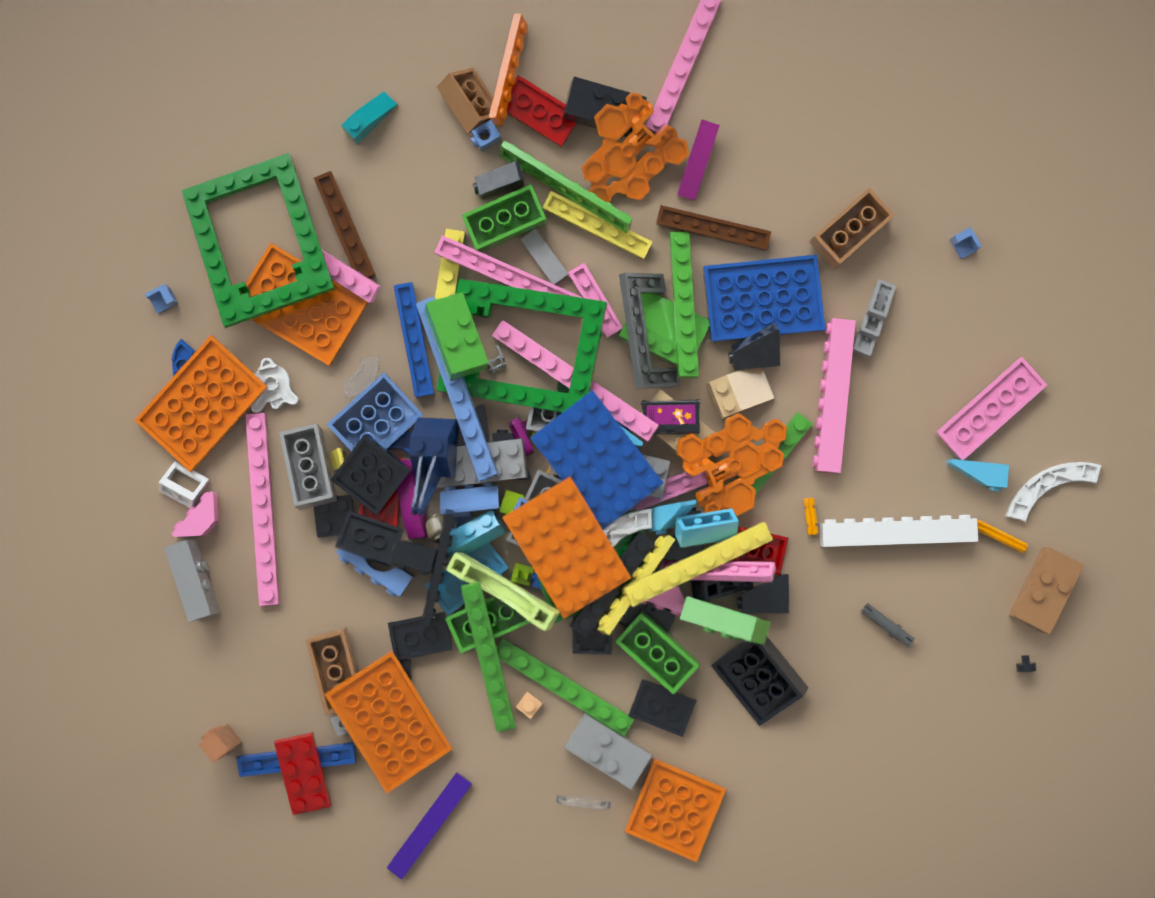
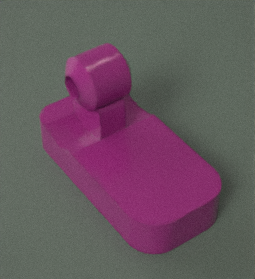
M517 418L510 421L508 425L514 439H524L525 457L533 454V448L525 432L527 431L528 419L521 422Z

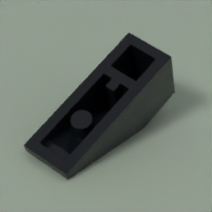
M691 580L693 598L708 602L752 588L753 582Z

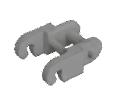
M498 345L496 348L500 355L497 358L488 360V366H491L489 370L490 372L493 371L494 374L495 370L501 367L506 368V362L503 363L502 361L504 356ZM500 359L501 363L493 367L491 363Z

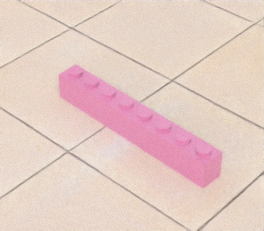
M832 318L826 324L825 334H828V341L824 343L823 352L826 353V361L823 360L822 362L824 380L821 379L820 381L822 398H819L818 410L821 411L820 417H817L816 429H819L818 436H815L814 448H817V451L812 459V467H815L816 472L841 473L855 320Z

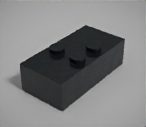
M574 76L570 82L562 119L596 128L594 116L606 104L617 107L621 103L627 105L625 98L630 92ZM632 127L623 135L624 137L629 136L633 131Z

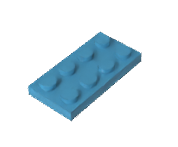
M490 543L467 554L499 575L509 568ZM445 569L442 571L445 573L443 584L438 586V590L441 591L438 604L449 616L464 604L461 586L470 583L458 578ZM428 582V583L425 585V587L427 588V590H428V588H429L430 582Z

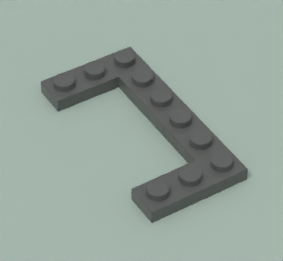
M653 273L619 274L636 389L680 386L678 367L652 368L641 294L666 293L664 275Z

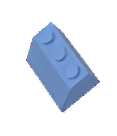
M494 482L483 483V487L475 488V484L464 485V489L456 490V486L445 487L444 491L440 492V514L445 515L446 509L454 510V513L500 509L499 486H494Z

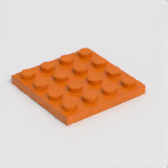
M654 758L624 831L697 862L726 788Z

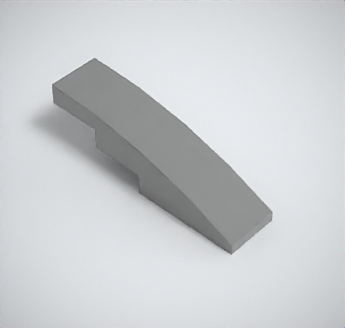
M878 279L854 341L853 353L867 359L871 357L876 339L879 337L883 322L887 316L896 285Z

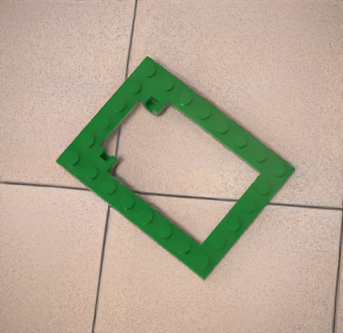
M289 153L181 190L225 328L335 290ZM278 179L304 261L292 264L297 281L252 297L245 282L232 286L207 203Z
M459 279L456 294L463 292L471 316L491 318L494 304L583 319L569 393L479 378L480 372L464 376L471 397L562 413L590 392L607 308L606 301ZM440 373L436 390L447 393Z

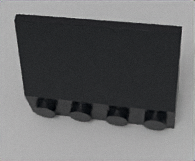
M768 636L766 637L765 644L742 639L711 665L759 726L801 699L809 688Z

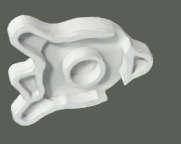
M271 358L262 359L255 375L269 387L251 406V410L255 413H260L267 403H270L273 409H279L284 403L298 404L299 398L291 389V380L287 371L276 365Z

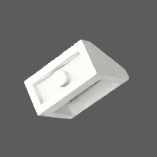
M175 461L159 481V492L191 509L197 504L209 479L194 470L189 472L181 463ZM176 470L200 482L194 493L170 481Z

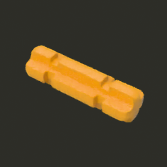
M812 497L805 498L803 501L804 507L806 506L808 535H817L819 531L818 526H816L815 500Z

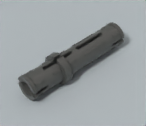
M869 603L861 610L862 614L888 632L891 638H896L907 648L914 642L915 638L901 629V625H896Z

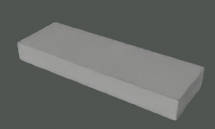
M536 229L520 239L521 243L552 284L556 285L569 275Z

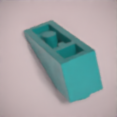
M383 91L356 110L341 126L344 132L359 144L397 106V103Z

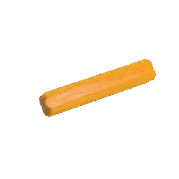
M977 520L978 532L1021 553L1026 551L1027 543L981 520Z

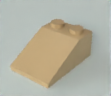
M762 368L739 370L710 381L707 384L721 420L774 399Z

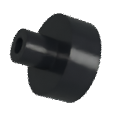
M1021 655L1022 663H1016L1017 672L1037 671L1036 662H1030L1029 655Z

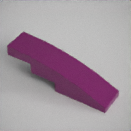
M701 120L677 195L692 200L696 199L720 126L719 124Z
M401 460L412 469L397 488L408 539L427 537L425 527L426 511L423 516L419 514L412 515L411 512L416 476L414 475L411 460Z

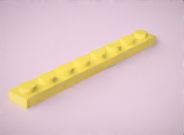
M761 522L623 589L633 607L772 541V536L766 523Z

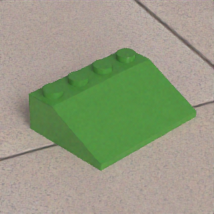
M641 294L650 355L678 367L674 303L658 294ZM695 313L698 351L710 325L708 319ZM625 322L618 339L629 344Z

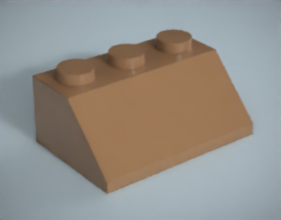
M474 68L448 73L437 86V89L466 133H472V130L490 120L489 114L493 97Z

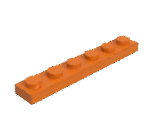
M514 14L489 114V118L495 126L503 127L504 120L507 117V106L511 100V90L515 84V74L520 64L519 57L524 48L525 34L528 32V24L521 14Z

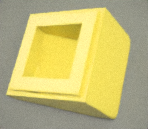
M337 448L330 452L333 470H338L346 459L342 448Z

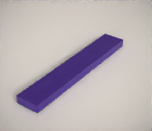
M458 772L455 773L386 868L401 880L470 788L472 785L470 781Z

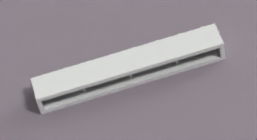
M951 515L940 516V520H932V516H920V520H913V517H901V521H894V517L882 518V522H875V518H863V522H856L855 519H844V523H836V519L825 520V523L819 524L820 547L978 542L977 518H971V515H959V519H952Z

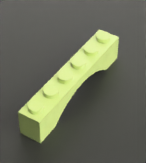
M456 552L446 568L447 571L468 583L480 581L483 590L514 608L528 621L544 631L552 628L560 613L554 607L463 552Z

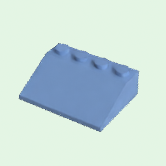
M383 372L326 425L351 451L364 434H367L387 449L423 414L389 376Z

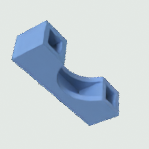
M340 549L336 552L340 555L339 559L346 564L352 563L356 566L354 570L362 575L368 574L371 577L370 581L378 586L382 584L387 588L386 592L394 597L397 595L399 597L402 596L414 579V576L404 569L395 567L389 571H381L374 568L368 559Z

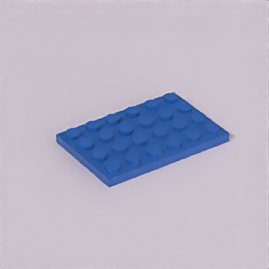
M817 255L703 266L711 342L745 339L772 324H777L780 335L826 330Z
M593 390L530 437L562 480L568 477L572 478L602 530L664 484Z

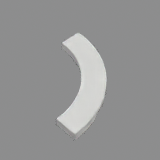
M1073 462L1056 465L1041 471L1019 489L1009 505L1005 517L1026 522L1028 514L1037 499L1060 484L1078 481L1097 484L1102 465Z
M651 509L637 510L622 515L603 529L612 547L627 535L640 530L651 529Z

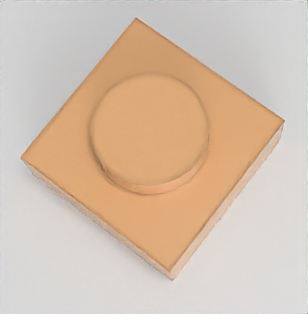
M527 691L516 705V708L531 719L543 703Z

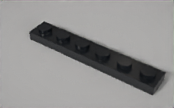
M446 509L422 615V625L430 627L431 620H435L437 609H434V604L439 602L441 591L438 590V586L443 584L445 573L442 572L443 565L447 566L449 554H446L447 547H451L453 539L450 532L451 528L455 529L457 517H454V510Z
M637 532L619 557L630 577L655 544L641 532ZM627 581L584 606L569 626L586 638Z

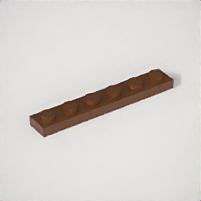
M332 171L314 177L351 267L367 278L376 276Z
M660 205L656 225L763 251H767L771 231L663 205Z

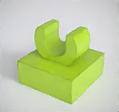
M515 563L511 582L529 586L534 571L533 567Z

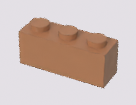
M227 724L223 727L219 725L209 730L201 737L203 741L198 745L214 763L230 753L242 741Z

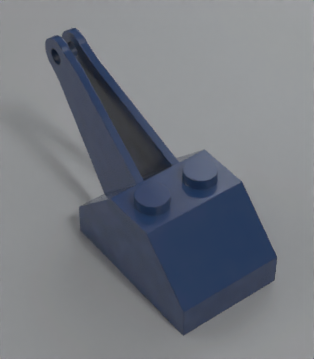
M418 417L410 435L409 450L414 475L417 476L411 507L412 515L419 514L423 516L441 477L455 478L458 438L457 419Z

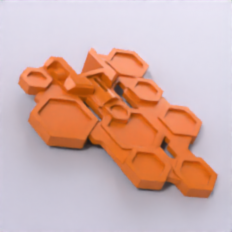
M631 92L625 98L627 105L621 103L617 107L606 104L594 116L598 135L605 138L602 140L603 145L581 166L584 180L591 182V188L588 192H593L605 202H610L612 200L611 197L616 192L625 194L628 198L641 201L650 191L648 181L654 175H657L667 162L680 165L689 156L686 140L678 138L674 127L664 124L653 134L643 124L654 113L652 104L642 99V95L639 93ZM632 127L633 131L622 143L617 142ZM646 145L656 148L653 152L647 151L636 162L635 157L644 149ZM611 176L620 178L619 181H613L609 186L605 183Z
M737 413L725 419V429L714 432L702 440L692 433L678 439L676 455L683 459L682 467L685 473L694 477L703 472L709 484L708 487L695 493L699 505L703 508V513L733 509L735 515L738 516L754 508L756 489L750 485L754 484L755 479L783 466L784 453L778 447L780 442L786 439L787 426L778 419H773L763 424L762 428L757 429L751 425L750 420ZM762 438L765 440L764 443L759 446H756L750 441L752 439L754 441H758ZM729 452V457L717 463L707 458L711 455L718 457ZM735 475L740 477L723 485L725 480Z

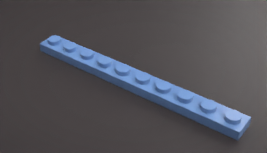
M432 296L416 303L478 480L484 481L498 475V471L464 377L449 381L424 312L426 302L436 300Z

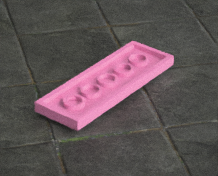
M1020 357L935 433L959 460H964L1041 392L1047 384L1025 359Z

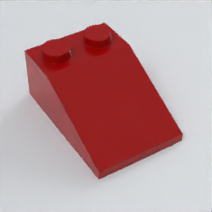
M738 526L737 534L749 528ZM770 533L772 541L728 562H774L776 567L774 574L780 575L789 537Z

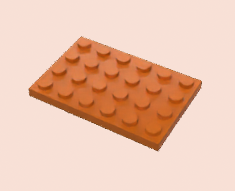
M270 243L246 282L251 296L253 297L297 281L292 264L301 262V260ZM332 279L335 290L251 320L321 362L331 366L369 302Z
M210 335L134 421L189 472H192L269 386L213 335Z
M571 477L503 516L505 523L560 611L563 619L631 579Z
M393 651L388 652L324 694L386 794L452 750V747Z

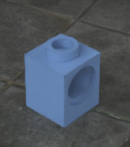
M491 120L472 130L473 137L471 141L475 148L479 147L482 152L501 142V136ZM484 133L490 135L487 140H481L480 136Z

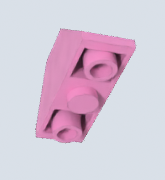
M213 491L204 493L199 499L201 502L196 507L193 506L186 513L187 517L185 520L179 521L173 527L174 532L171 535L173 537L206 536L219 522L218 494Z
M677 586L642 602L643 604H646L647 601L651 602L653 607L664 610V607L671 609L670 613L681 616L685 603L682 593Z

